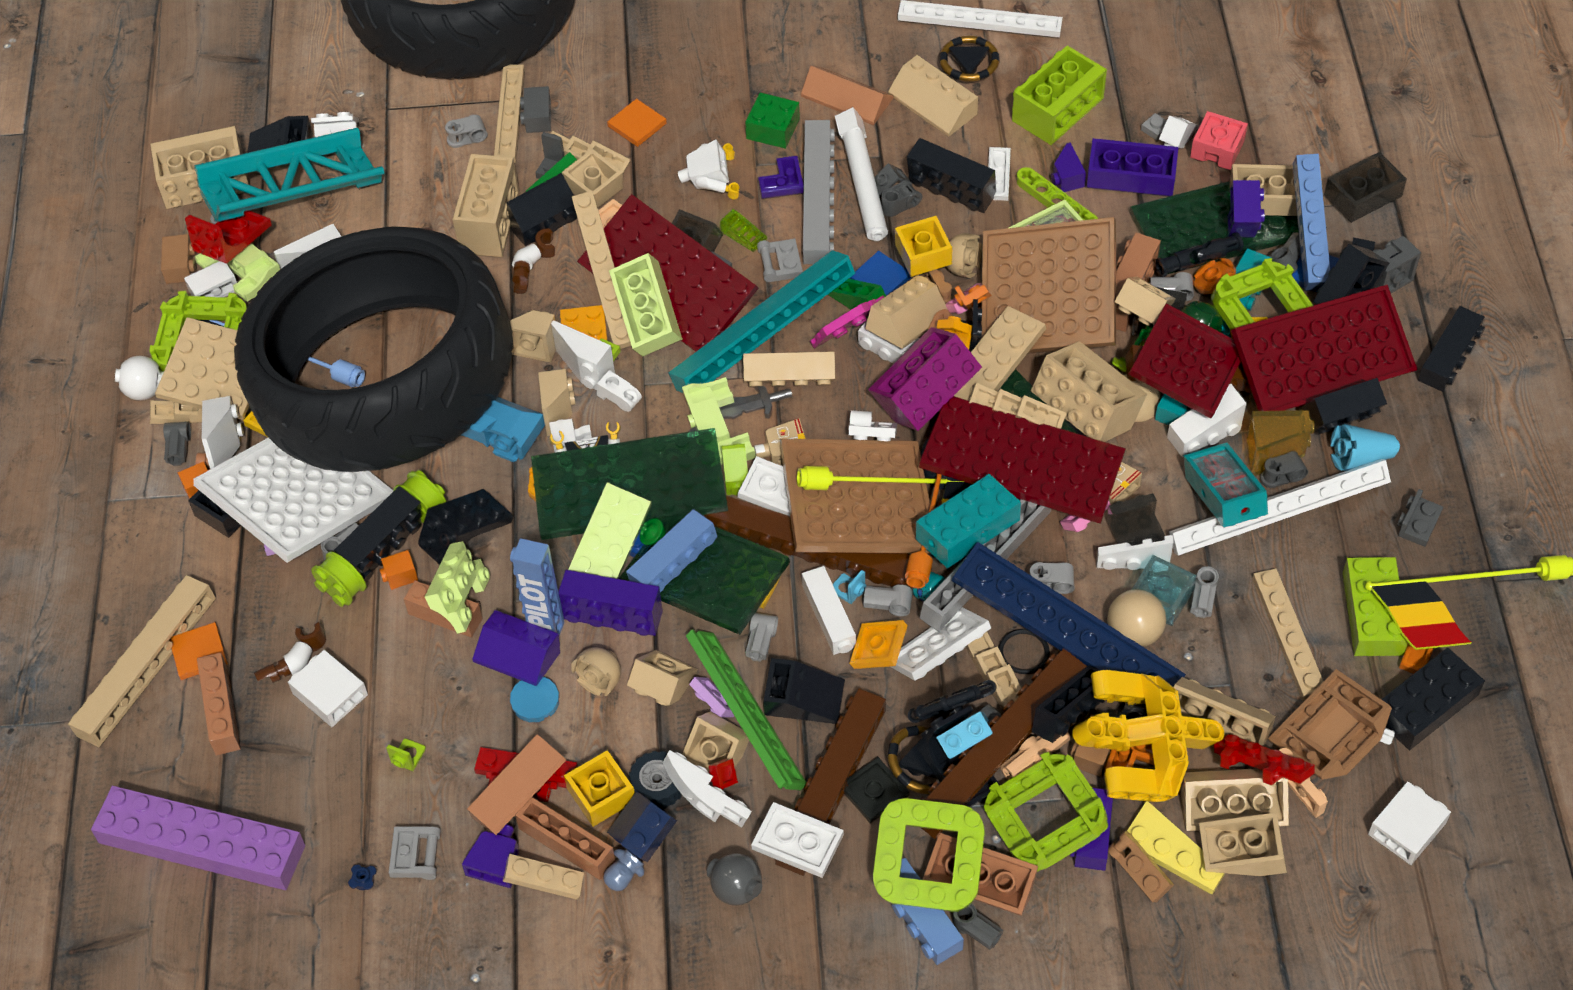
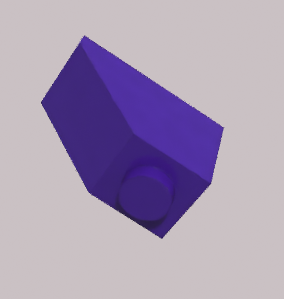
M1071 142L1066 143L1055 161L1054 171L1051 173L1052 183L1055 186L1057 185L1063 192L1085 187L1086 172Z

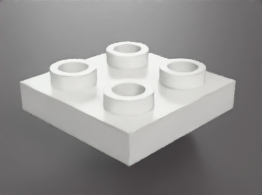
M851 410L849 435H854V439L867 440L869 436L877 437L878 441H891V438H895L897 423L872 422V412Z

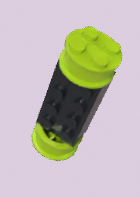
M420 470L409 472L407 480L402 485H396L393 492L334 549V552H328L325 556L326 560L320 566L315 565L312 567L311 571L316 580L314 585L321 592H327L340 607L344 605L349 606L353 601L352 597L358 591L363 592L366 589L365 582L372 577L373 571L378 566H383L381 559L388 557L394 550H399L404 545L405 539L420 529L421 522L424 523L428 508L446 502L443 496L445 494L444 489L438 484H433Z

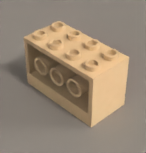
M235 126L150 144L156 182L166 209L204 201L198 187L194 165L244 154ZM247 173L229 177L249 185ZM234 189L236 194L244 193L240 190Z
M471 154L453 216V223L457 241L468 247L476 255L503 257L511 226L506 202L519 196V186L513 157Z
M1080 341L1046 355L1031 389V392L1047 405L1066 412L1065 419L1087 437L1103 442L1131 430L1147 396V393Z

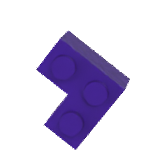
M1233 180L1230 187L1231 209L1228 214V237L1234 232H1238L1241 237H1255L1257 231L1261 230V222H1264L1265 211L1261 209V201L1264 200V188H1260V180Z

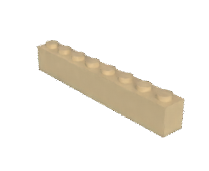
M186 575L175 587V590L162 603L157 613L132 641L130 647L119 657L110 672L104 676L99 686L88 696L79 711L73 715L68 725L76 737L97 747L101 746L173 654L171 649L173 644L169 639L172 636L190 631L216 599L208 584Z

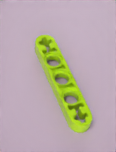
M1025 167L1017 172V185L1047 208L1055 205L1052 202L1053 199L1066 200L1083 220L1098 219L1096 215L1035 170ZM1038 187H1044L1047 189V191L1039 192L1036 189Z

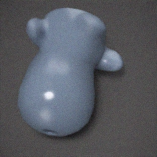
M628 849L615 850L614 856L618 857L619 860L607 868L604 873V882L613 891L624 890L629 885L634 874H637L638 877L644 875V863Z

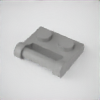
M796 239L775 242L765 240L757 244L758 252L761 253L763 261V276L766 282L794 279L803 272ZM774 252L776 253L779 270L776 271L773 269L770 253Z
M394 827L389 866L390 878L435 879L437 870L434 868L437 840L440 839L441 830L437 827ZM420 838H427L424 866H417Z

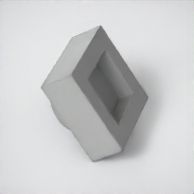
M1155 113L1142 124L1141 131L1158 141L1167 120Z

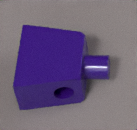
M506 824L497 835L487 831L480 834L462 863L465 876L511 889V883L503 882L507 857L509 854L519 856L517 841L511 838L514 831L511 826Z

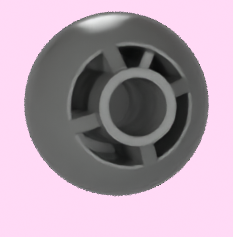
M732 853L720 859L715 858L708 865L707 876L710 878L711 888L716 897L722 902L733 906L744 905L760 894L762 890V874L758 864L751 857L741 853Z

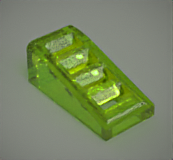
M734 209L720 221L722 233L752 252L758 249L757 244L760 241L767 240V236ZM755 236L756 238L750 242L749 240Z

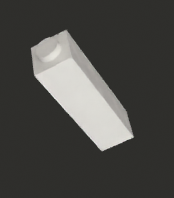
M822 566L802 573V587L833 655L849 652L855 647L856 634L825 567Z

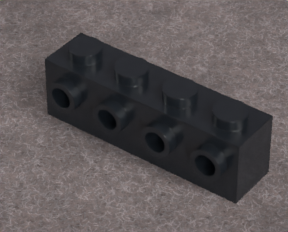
M1088 665L1036 707L1031 732L1053 743L1059 737L1065 736L1072 726L1078 725L1084 716L1091 714L1096 706L1104 703L1106 700L1094 698L1091 674L1100 670Z

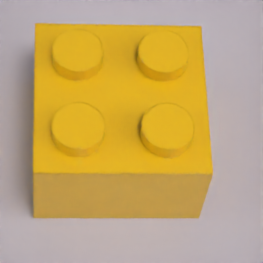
M937 216L895 228V246L910 277L952 265V246Z
M608 750L564 775L567 790L592 827L624 809L635 794L634 787Z

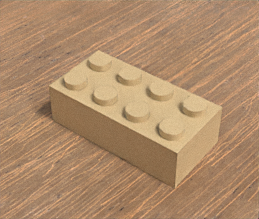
M1232 164L1229 181L1230 187L1233 180H1260V188H1264V200L1261 201V209H1264L1265 215L1297 216L1293 165Z

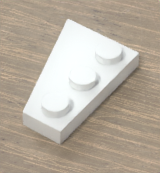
M1173 535L1164 536L1165 540L1152 542V539H1145L1142 544L1133 546L1129 543L1098 547L1097 568L1107 570L1115 568L1130 570L1169 569L1173 548Z

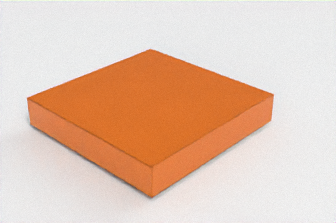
M636 98L607 121L609 128L638 147L666 125L667 122L665 117Z
M216 622L172 636L169 639L173 644L171 649L181 680L199 675L197 658L221 653L226 665H228Z

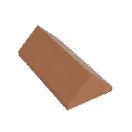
M810 66L801 92V97L841 113L854 107L863 121L871 125L877 122L894 98V95L818 66Z
M537 734L467 808L468 812L476 822L497 835L566 759Z
M943 833L938 836L923 880L952 884L957 838ZM983 847L979 891L975 900L1022 916L1031 897L1038 866Z

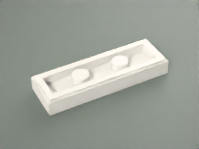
M989 147L988 167L995 170L996 193L993 200L1008 201L1011 148Z

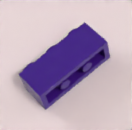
M1092 788L1097 796L1100 797L1105 807L1108 828L1095 840L1070 854V857H1075L1074 867L1105 871L1108 858L1113 798L1107 797L1106 789Z

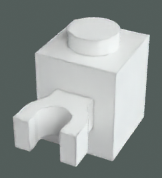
M561 419L549 423L554 441L558 442L561 440L559 431L563 433V447H565V442L592 438L590 425L574 429L572 419Z

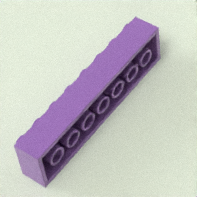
M116 786L111 787L91 828L92 833L100 844L282 890H287L305 848L301 834L297 831Z

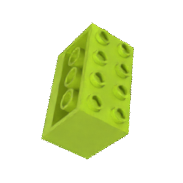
M1067 45L1064 49L1058 51L1048 63H1044L1040 70L1030 75L1024 84L1014 90L1012 121L1049 145L1054 144L1104 99L1107 69Z

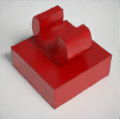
M733 758L723 759L709 765L708 772L713 776L710 781L713 787L725 789L738 783Z

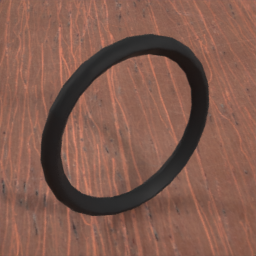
M1018 629L1009 632L1003 637L998 647L1007 665L1009 663L1004 657L1003 648L1007 640L1015 635H1032L1041 641L1045 649L1044 659L1038 666L1031 669H1019L1010 665L1013 672L1031 674L1037 672L1039 668L1042 669L1050 656L1048 643L1028 629Z

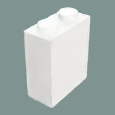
M325 650L319 655L314 656L302 670L294 673L288 681L292 694L331 727L338 723L368 695L364 683Z
M1407 782L1372 823L1368 835L1412 865L1447 823L1451 811L1440 801H1435L1425 794L1424 790Z

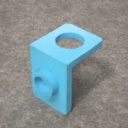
M861 570L854 579L845 573L841 574L833 584L838 597L849 604H852L857 597H860L866 588L865 571ZM850 583L847 593L839 590L840 584Z

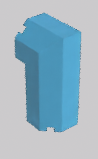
M497 397L496 400H492V405L476 423L472 424L461 435L483 443L487 448L491 445L494 448L492 452L496 456L515 462L518 458L521 460L525 457L544 428V417L539 412Z

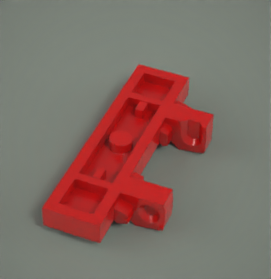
M1228 734L1221 741L1214 744V753L1221 756L1220 767L1229 770L1231 765H1236L1239 762L1263 770V783L1269 785L1275 784L1281 778L1301 784L1315 774L1314 764L1306 762L1301 758L1283 754L1279 750H1272L1261 746L1259 743L1241 739L1237 735Z
M480 747L474 767L475 774L486 775V779H490L489 786L519 753ZM565 761L537 793L538 801L549 802L552 789L557 790L558 787L567 788L564 775L578 768L577 762Z

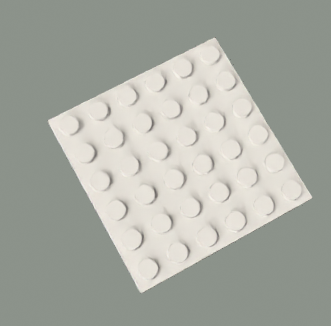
M269 438L194 478V486L287 563L372 513L393 492L390 487L369 471L340 472L314 467L288 455Z

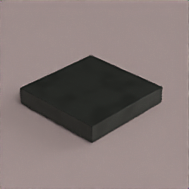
M879 757L847 778L848 787L846 786L844 790L845 796L869 823L879 818L890 802L904 799L910 795L908 789L896 779Z

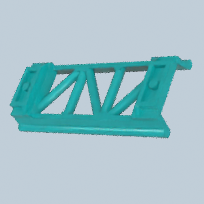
M358 128L194 165L201 196L215 221L218 222L244 216V211L351 185L360 188L380 183L382 175H384V168L382 166L374 168L362 150ZM335 152L341 163L321 155ZM309 161L347 175L321 181ZM290 163L280 190L267 168ZM301 163L312 183L291 188L298 165ZM253 171L260 172L271 193L229 177ZM234 189L255 197L239 200Z

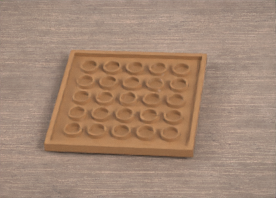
M1109 217L983 231L982 285L987 287L992 296L982 301V338L1007 306L1046 325V330L1028 353L1058 351L1079 341L1088 348L1116 345L1115 218Z
M781 439L780 449L795 552L915 553L921 550L922 545L916 540V521L928 514L930 510L926 483L833 481L828 490H804L803 487H798L797 471L799 468H804V466H827L829 471H832L833 476L925 478L924 470L919 468L921 455L918 441Z

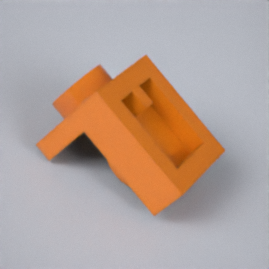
M959 285L955 287L957 294L954 295L961 307L965 305L968 309L973 308V299H978L979 304L992 296L985 285L974 286L968 291L969 294L966 296Z

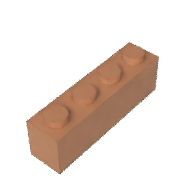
M221 653L197 658L209 742L215 755L241 750L228 668Z
M533 797L515 815L519 830L599 880L603 878L606 869L615 862L613 847Z

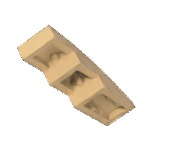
M554 131L551 132V134L562 138L564 155L570 152L578 160L588 151L594 149L623 173L630 163V159L595 141L588 144L575 136L568 139Z
M978 383L974 385L969 398V403L975 402L991 407L994 411L1014 414L1016 418H1025L1035 424L1040 425L1044 423L1060 429L1066 416V412L1024 395L1021 398L1002 389L997 392Z
M150 400V424L189 421V423L202 422V409L172 401Z
M985 632L981 638L975 639L966 648L983 680H993L996 683L997 689L993 696L1003 710L1011 699L1016 701L1019 698L1017 693L1020 691L1021 686L1010 664H1006L998 646H994L988 632Z

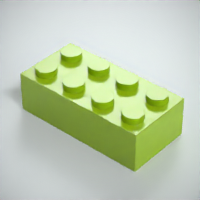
M1396 557L1347 558L1343 570V581L1354 656H1404L1408 644L1407 640L1400 633L1387 608L1372 590L1368 591L1365 588V584L1368 581H1371V583L1399 581Z

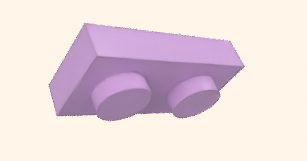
M694 677L689 685L695 690V695L711 707V712L721 718L734 717L725 699L711 680L705 677Z

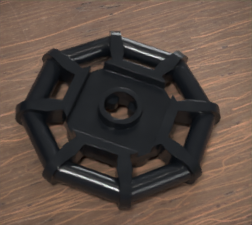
M986 680L977 685H971L952 693V696H942L925 705H919L910 709L908 719L913 723H917L995 693L997 685L993 680Z

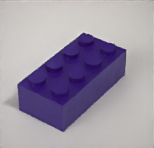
M1092 138L1087 187L1173 196L1178 147Z
M565 570L558 591L565 620L572 623H587L594 627H609L616 631L636 632L642 636H656L663 613L659 586Z

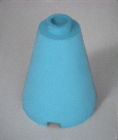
M1343 424L1342 426L1335 427L1332 433L1330 447L1335 448V454H1331V457L1338 470L1347 471L1379 459L1387 460L1394 458L1399 452L1400 444L1394 435Z

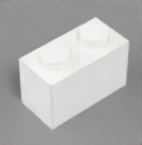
M221 261L184 278L191 296L226 297L229 293H234L233 285L237 283L228 265Z

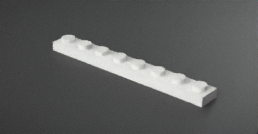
M901 0L898 12V20L1059 38L1063 18Z

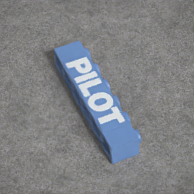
M1319 154L1296 155L1292 165L1304 290H1319L1326 282L1330 271Z
M520 538L517 547H513L511 551L510 561L513 562V574L516 575V587L520 592L519 600L523 605L522 613L525 614V621L556 632L560 636L565 622L549 545Z

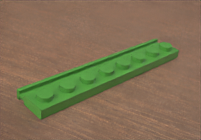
M691 630L686 635L688 641L778 788L802 790L806 786L805 779L715 634L704 631L696 633L694 630Z

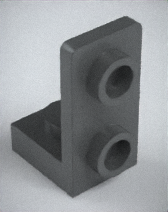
M543 132L541 135L545 158L535 172L538 179L565 156L562 138L555 134Z

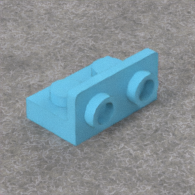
M980 711L936 738L947 757L952 759L989 737L993 732L987 723L989 720L985 713Z

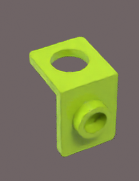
M403 739L399 748L391 745L386 747L393 765L414 771L426 750L424 745L408 739ZM412 747L417 750L415 757L411 758L410 753L404 750Z

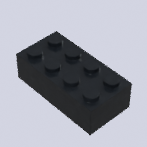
M922 138L918 139L907 155L909 180L915 186H922L936 195L940 194L949 198L954 203H961L969 209L985 213L994 199L996 193L994 169Z
M1447 647L1381 699L1392 708L1385 728L1393 730L1395 732L1394 737L1410 751L1479 696L1485 680Z

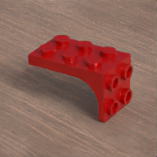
M249 210L244 211V216L219 221L216 224L192 215L185 217L193 251L226 264L272 225L270 218Z

